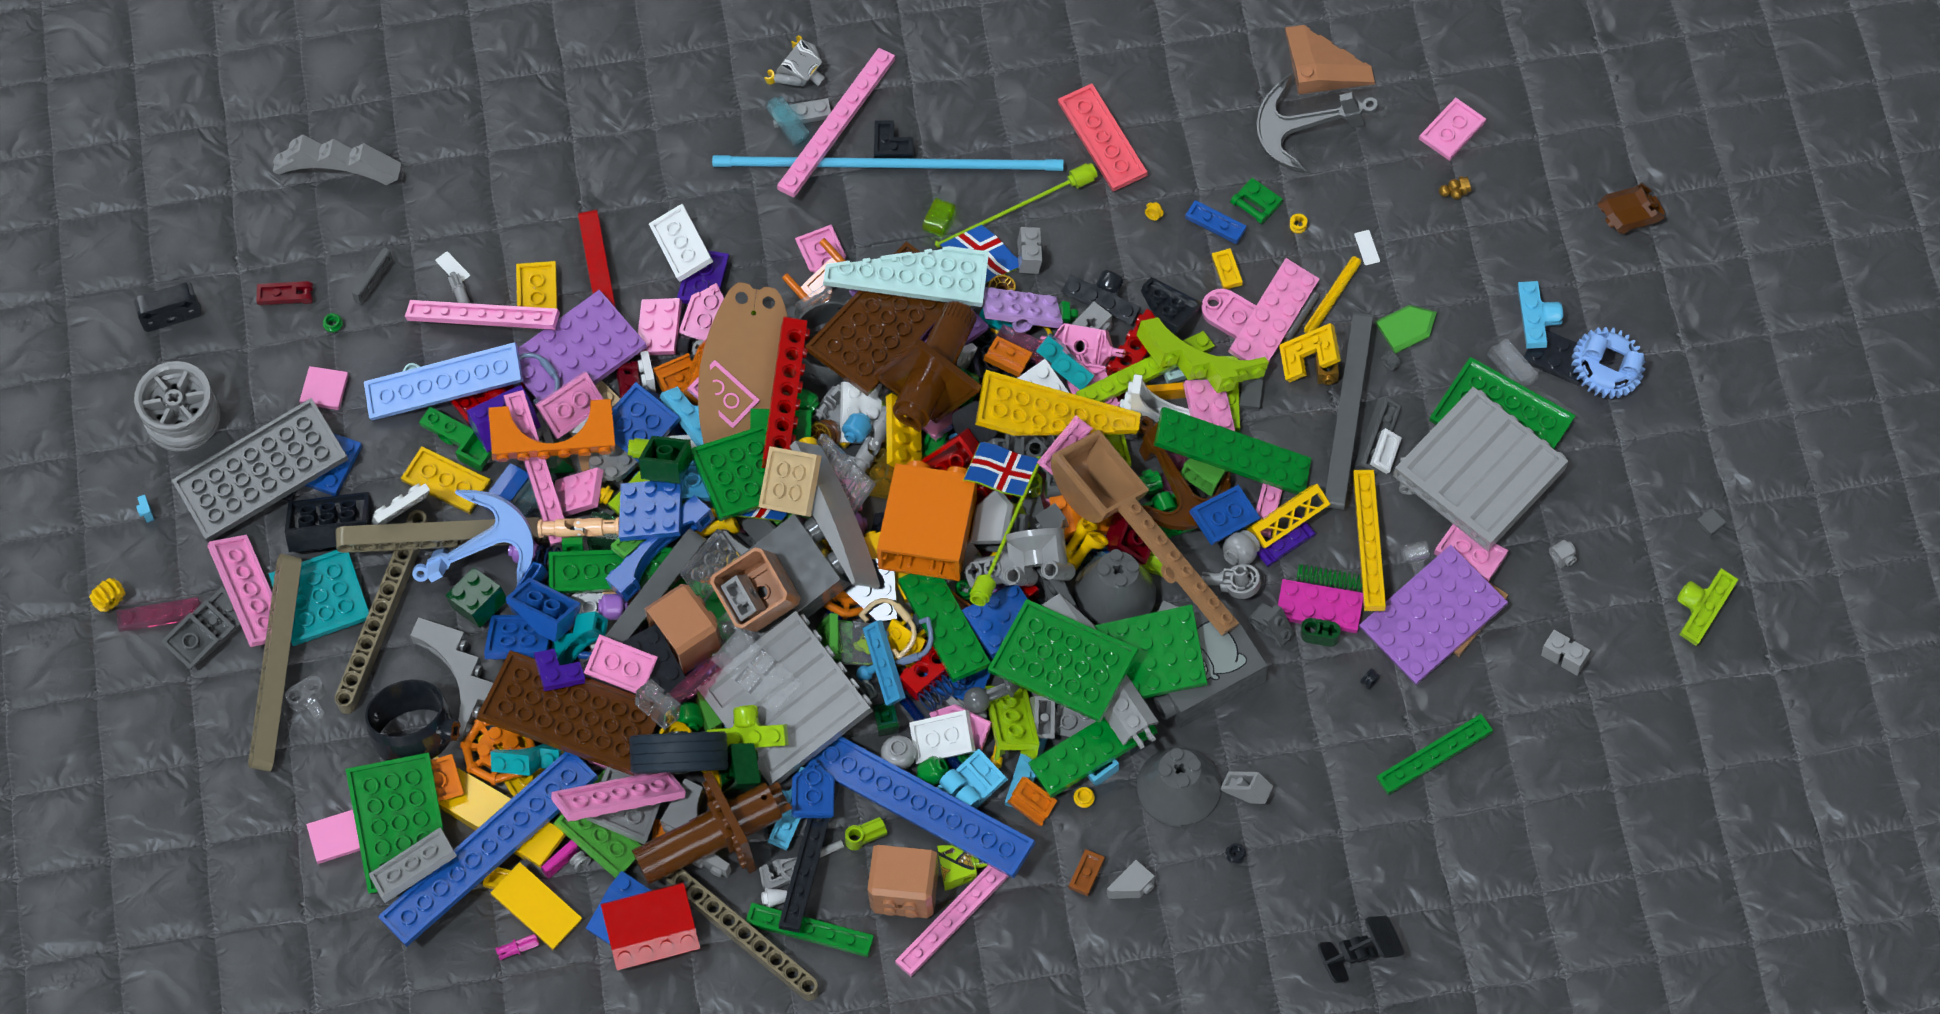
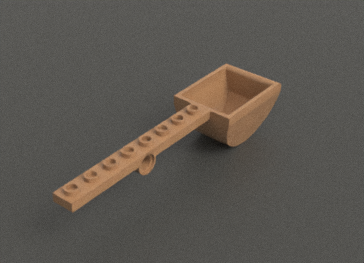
M1096 430L1052 455L1051 469L1055 482L1067 503L1077 514L1089 522L1099 523L1120 512L1163 564L1161 567L1163 578L1169 583L1177 581L1221 636L1237 627L1239 622L1138 502L1147 494L1149 489L1100 430Z

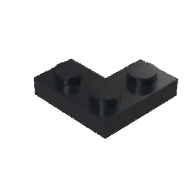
M875 120L874 158H913V137H894V120Z

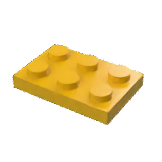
M556 261L516 264L517 306L558 309Z

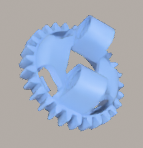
M1604 327L1602 332L1599 328L1595 332L1590 330L1588 334H1584L1579 339L1573 350L1574 353L1571 358L1575 360L1572 362V366H1576L1573 373H1579L1577 380H1583L1581 386L1588 385V392L1592 389L1595 390V396L1599 392L1602 393V398H1605L1607 394L1610 399L1615 395L1617 398H1620L1622 395L1626 396L1629 392L1634 391L1641 383L1640 380L1644 377L1642 373L1645 371V368L1642 365L1645 363V357L1643 353L1637 352L1640 346L1634 347L1635 340L1629 341V335L1623 337L1621 330L1616 334L1615 328H1612L1610 332H1608L1607 327ZM1606 347L1624 355L1618 372L1599 364ZM1584 360L1588 362L1593 374L1590 378H1588L1589 373L1586 366H1582ZM1625 379L1629 380L1626 383V385L1625 383L1615 386L1616 382H1620Z

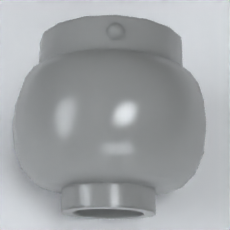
M1247 530L1230 535L1223 544L1225 560L1235 566L1239 564L1249 565L1254 561L1257 552L1260 551L1258 539Z
M892 736L883 743L881 748V758L903 770L908 769L916 757V748L913 742L905 736Z

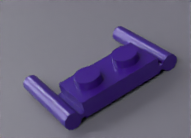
M1295 509L1294 517L1302 518L1300 513ZM1305 521L1268 547L1263 548L1260 546V551L1257 552V555L1267 567H1270L1274 562L1290 553L1308 539L1313 538L1316 533Z

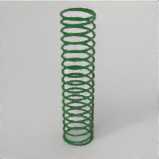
M1299 564L1296 581L1299 580L1301 573V582H1303L1306 573V583H1308L1310 577V583L1312 584L1315 577V584L1317 585L1320 577V585H1322L1325 577V586H1327L1330 577V587L1334 580V587L1336 588L1339 580V589H1341L1344 580L1345 590L1349 580V591L1352 584L1353 591L1356 590L1357 584L1358 592L1361 591L1360 573L1356 585V573L1353 574L1350 585L1351 572H1349L1346 582V571H1344L1341 582L1340 570L1336 582L1337 570L1335 569L1331 582L1332 569H1330L1326 582L1327 568H1325L1322 578L1321 567L1317 578L1316 566L1312 578L1313 566H1311L1307 578L1308 565H1306L1302 578L1303 564Z

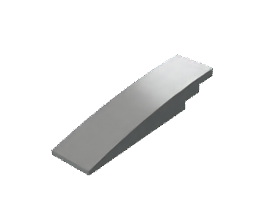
M794 441L790 445L793 451L822 456L812 515L852 585L879 588L880 583L858 521L820 445Z

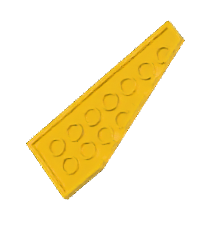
M986 370L983 376L975 425L1014 436L1060 435L1077 415L1093 428L1089 434L1096 430H1100L1102 434H1136L1139 430L1141 413Z

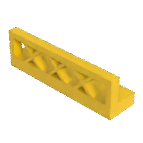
M1318 484L1311 485L1248 527L1247 531L1255 535L1262 547L1266 548L1329 506L1330 502ZM1318 494L1323 504L1319 507L1310 506L1311 498ZM1298 506L1306 508L1302 518L1294 517L1295 508ZM1281 517L1289 519L1288 528H1277ZM1265 528L1273 530L1272 538L1267 542L1260 533Z

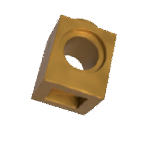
M1316 354L1315 367L1318 384L1331 385L1338 382V364L1335 363L1326 367L1331 369V371H1324V368L1319 365L1318 354Z

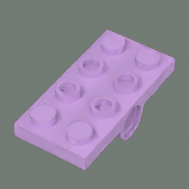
M985 287L982 307L985 319L1012 322L1013 329L1019 333L1030 330L1032 325L1060 328L1063 324L1055 296L996 289L993 287Z

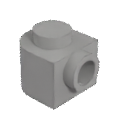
M1562 540L1549 548L1551 558L1560 569L1566 565L1571 566L1577 560L1575 557V547L1570 541Z

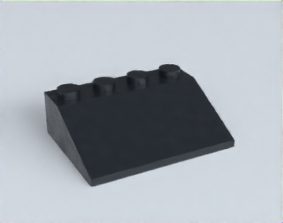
M369 492L289 501L284 530L288 551L301 553L305 550H323L329 547H336L337 528L371 525Z

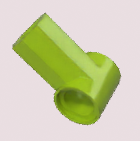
M879 817L859 826L853 825L848 827L845 832L846 846L850 850L856 851L861 849L864 844L886 836L887 830L883 820ZM853 835H857L860 837L856 841L850 839V837Z

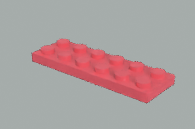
M1092 83L1058 99L1059 106L1112 192L1147 176L1145 167Z

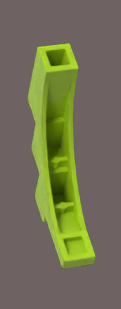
M1158 317L1141 321L1137 332V337L1159 368L1177 364L1188 381L1206 377L1217 393L1234 390L1237 382L1264 377L1269 364L1266 357L1252 360H1234L1205 353L1180 340L1165 327Z

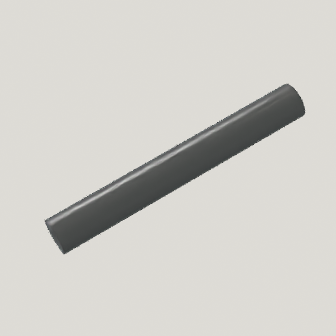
M1317 292L1311 294L1283 339L1286 342L1292 340L1320 297Z

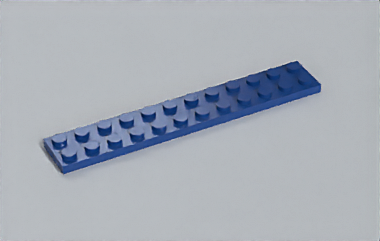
M842 736L814 757L820 763V766L834 776V781L1013 879L1036 844L1035 840Z
M564 752L454 849L457 855L455 858L415 883L378 916L379 919L408 947L561 812L551 799L552 792L590 785L598 779L597 774L578 756Z

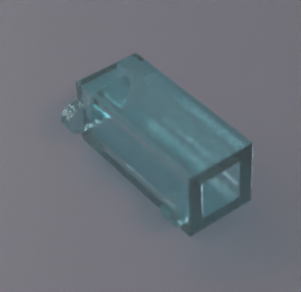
M782 96L779 98L774 97L767 102V112L794 147L810 136L809 131Z

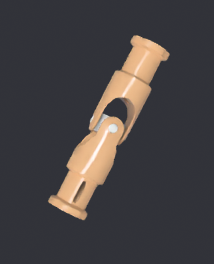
M619 517L615 520L577 518L543 521V519H540L537 526L539 538H543L544 535L580 537L616 534L619 536Z

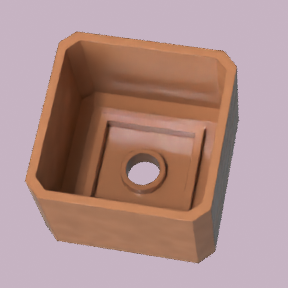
M755 547L711 576L710 583L735 627L757 632L798 606L801 597L776 554ZM736 575H748L757 593L761 587H766L767 595L761 598L766 610L749 621L741 622L721 588V585Z
M680 584L644 608L649 627L655 624L659 627L681 670L686 674L712 657L713 653L716 654L721 651L722 640L715 615L712 611L708 612L700 595L696 596L689 585Z
M885 845L873 846L867 890L870 908L874 913L927 919L934 914L939 876L937 852L926 849Z

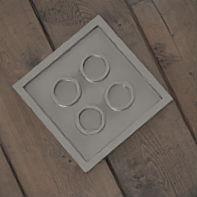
M606 767L601 782L630 777L632 775ZM660 803L618 811L617 813L603 814L597 817H588L586 820L645 844Z

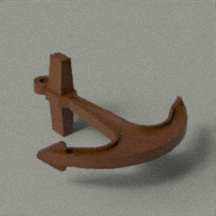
M1141 416L1138 431L1143 433L1144 436L1139 452L1144 461L1151 460L1156 455L1178 503L1177 509L1172 512H1164L1147 505L1141 506L1156 524L1161 527L1174 530L1199 528L1189 511L1211 498H1200L1192 492L1165 449L1154 446L1158 422L1153 426L1151 418ZM1227 471L1213 497L1230 489L1231 472Z

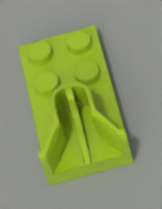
M985 686V690H988L995 686ZM1020 687L1012 698L1008 694L990 701L988 711L996 743L994 760H999L1006 750H1020L1021 754L1032 760L1035 759L1040 743L1027 690Z

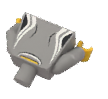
M798 35L796 37L797 42L791 41L793 50L778 67L777 73L775 74L773 70L767 71L771 77H764L766 83L772 85L776 82L803 87L810 79L819 86L825 77L817 71V68L822 63L817 47L802 40V37Z

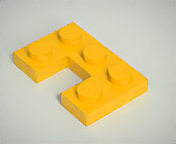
M1331 323L1279 345L1285 380L1289 383L1307 376L1304 357L1317 352L1319 365L1323 368L1341 361L1335 327Z

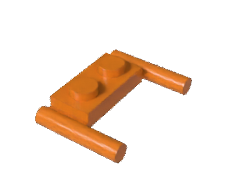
M825 238L819 244L832 258L801 287L788 273L782 277L785 283L807 307H810L815 300L817 301L832 287L823 285L826 264L846 261Z

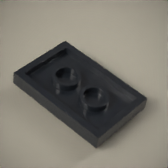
M1545 329L1547 348H1528L1522 363L1578 386L1581 379L1577 380L1579 373H1573L1576 366H1572V362L1575 359L1571 358L1577 342ZM1584 360L1582 366L1585 365L1587 368L1588 362Z

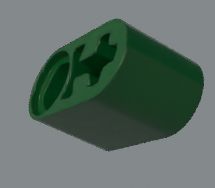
M1307 618L1302 622L1300 635L1306 643L1333 647L1339 642L1341 629L1337 623L1332 621ZM1312 628L1315 630V632L1309 633L1306 631V629Z

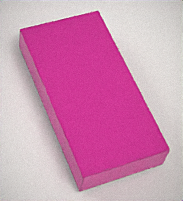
M572 840L541 866L544 875L548 879L554 876L576 853L580 852L579 846Z

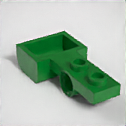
M429 407L419 421L421 427L438 435L446 444L459 446L455 452L457 459L475 470L482 471L492 456L491 451L486 452L473 429L432 407Z

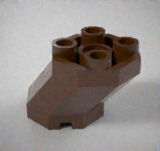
M1642 182L1636 187L1609 193L1597 203L1603 213L1605 212L1607 216L1605 220L1609 227H1615L1619 234L1657 223L1665 218V211L1656 196L1653 197L1650 194L1652 190Z

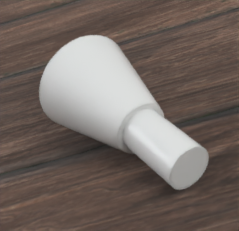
M765 888V892L761 893L762 904L770 908L785 902L788 891Z

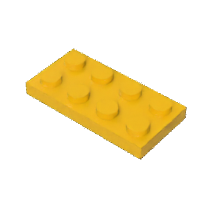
M891 393L886 396L887 464L895 468V463L906 465L909 461L922 460L921 431L918 432L914 428L904 425L895 417L893 406L898 396Z

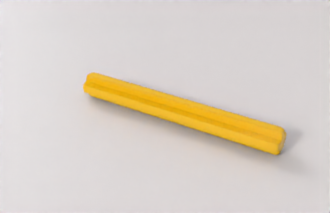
M1351 257L1304 327L1305 334L1320 326L1360 266L1361 260L1359 258Z

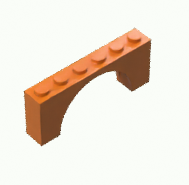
M611 399L590 400V413L583 428L570 439L559 443H542L527 437L513 422L509 406L488 408L492 460H497V462H507L509 459L525 461L531 457H538V459H548L550 456L566 458L572 454H578L579 456H588L591 453L607 455L615 451Z

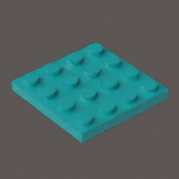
M335 550L301 563L291 635L293 646L366 621L369 611L349 553ZM275 571L269 573L272 586L274 584Z

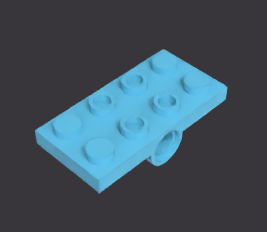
M978 749L956 770L948 771L941 778L940 785L937 788L977 809L1008 779Z

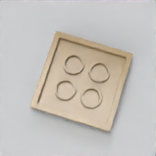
M769 446L758 507L811 517L822 456Z

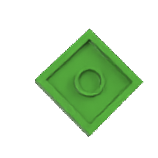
M830 613L817 625V632L823 638L820 642L824 648L828 645L835 654L832 657L834 661L850 663L852 661V653H849V649H844L848 644H846L843 638L850 639L852 645V621L838 620V614Z

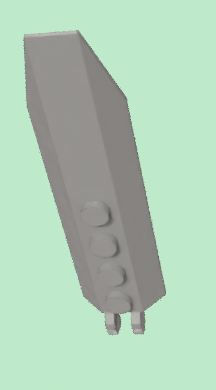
M1060 593L1042 604V606L1095 629L1093 624ZM1126 674L1104 717L1123 746L1130 738H1133L1139 748L1142 749L1145 747L1144 743L1137 735L1145 731L1148 739L1153 742L1156 739L1149 730V726L1159 722Z

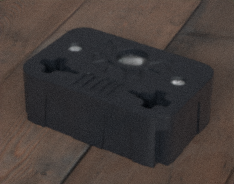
M181 283L136 297L137 299H134L138 318L143 330L146 332L201 316L197 296L191 283Z

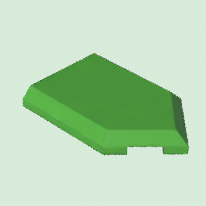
M1408 305L1375 321V324L1396 354L1430 337L1437 312Z

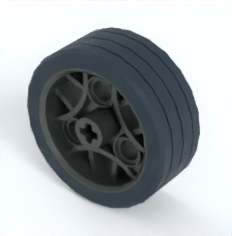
M673 731L667 734L632 735L629 737V744H631L630 771L632 774L664 772L688 774L689 771L726 770L728 768L727 733L725 731L690 733L688 731Z

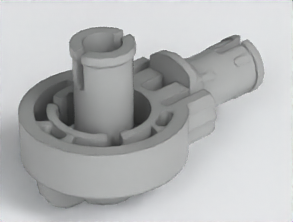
M1239 564L1231 569L1224 568L1220 573L1202 572L1201 576L1207 585L1220 586L1221 592H1229L1231 596L1238 599L1254 596L1261 587V580L1257 569L1248 564Z

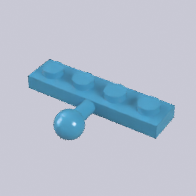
M878 620L863 628L873 665L859 667L856 676L860 681H869L876 672L886 706H891L906 697L883 622Z

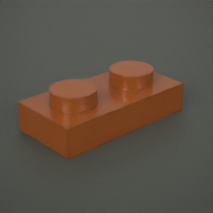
M1085 849L1068 888L1089 896L1105 861V857Z

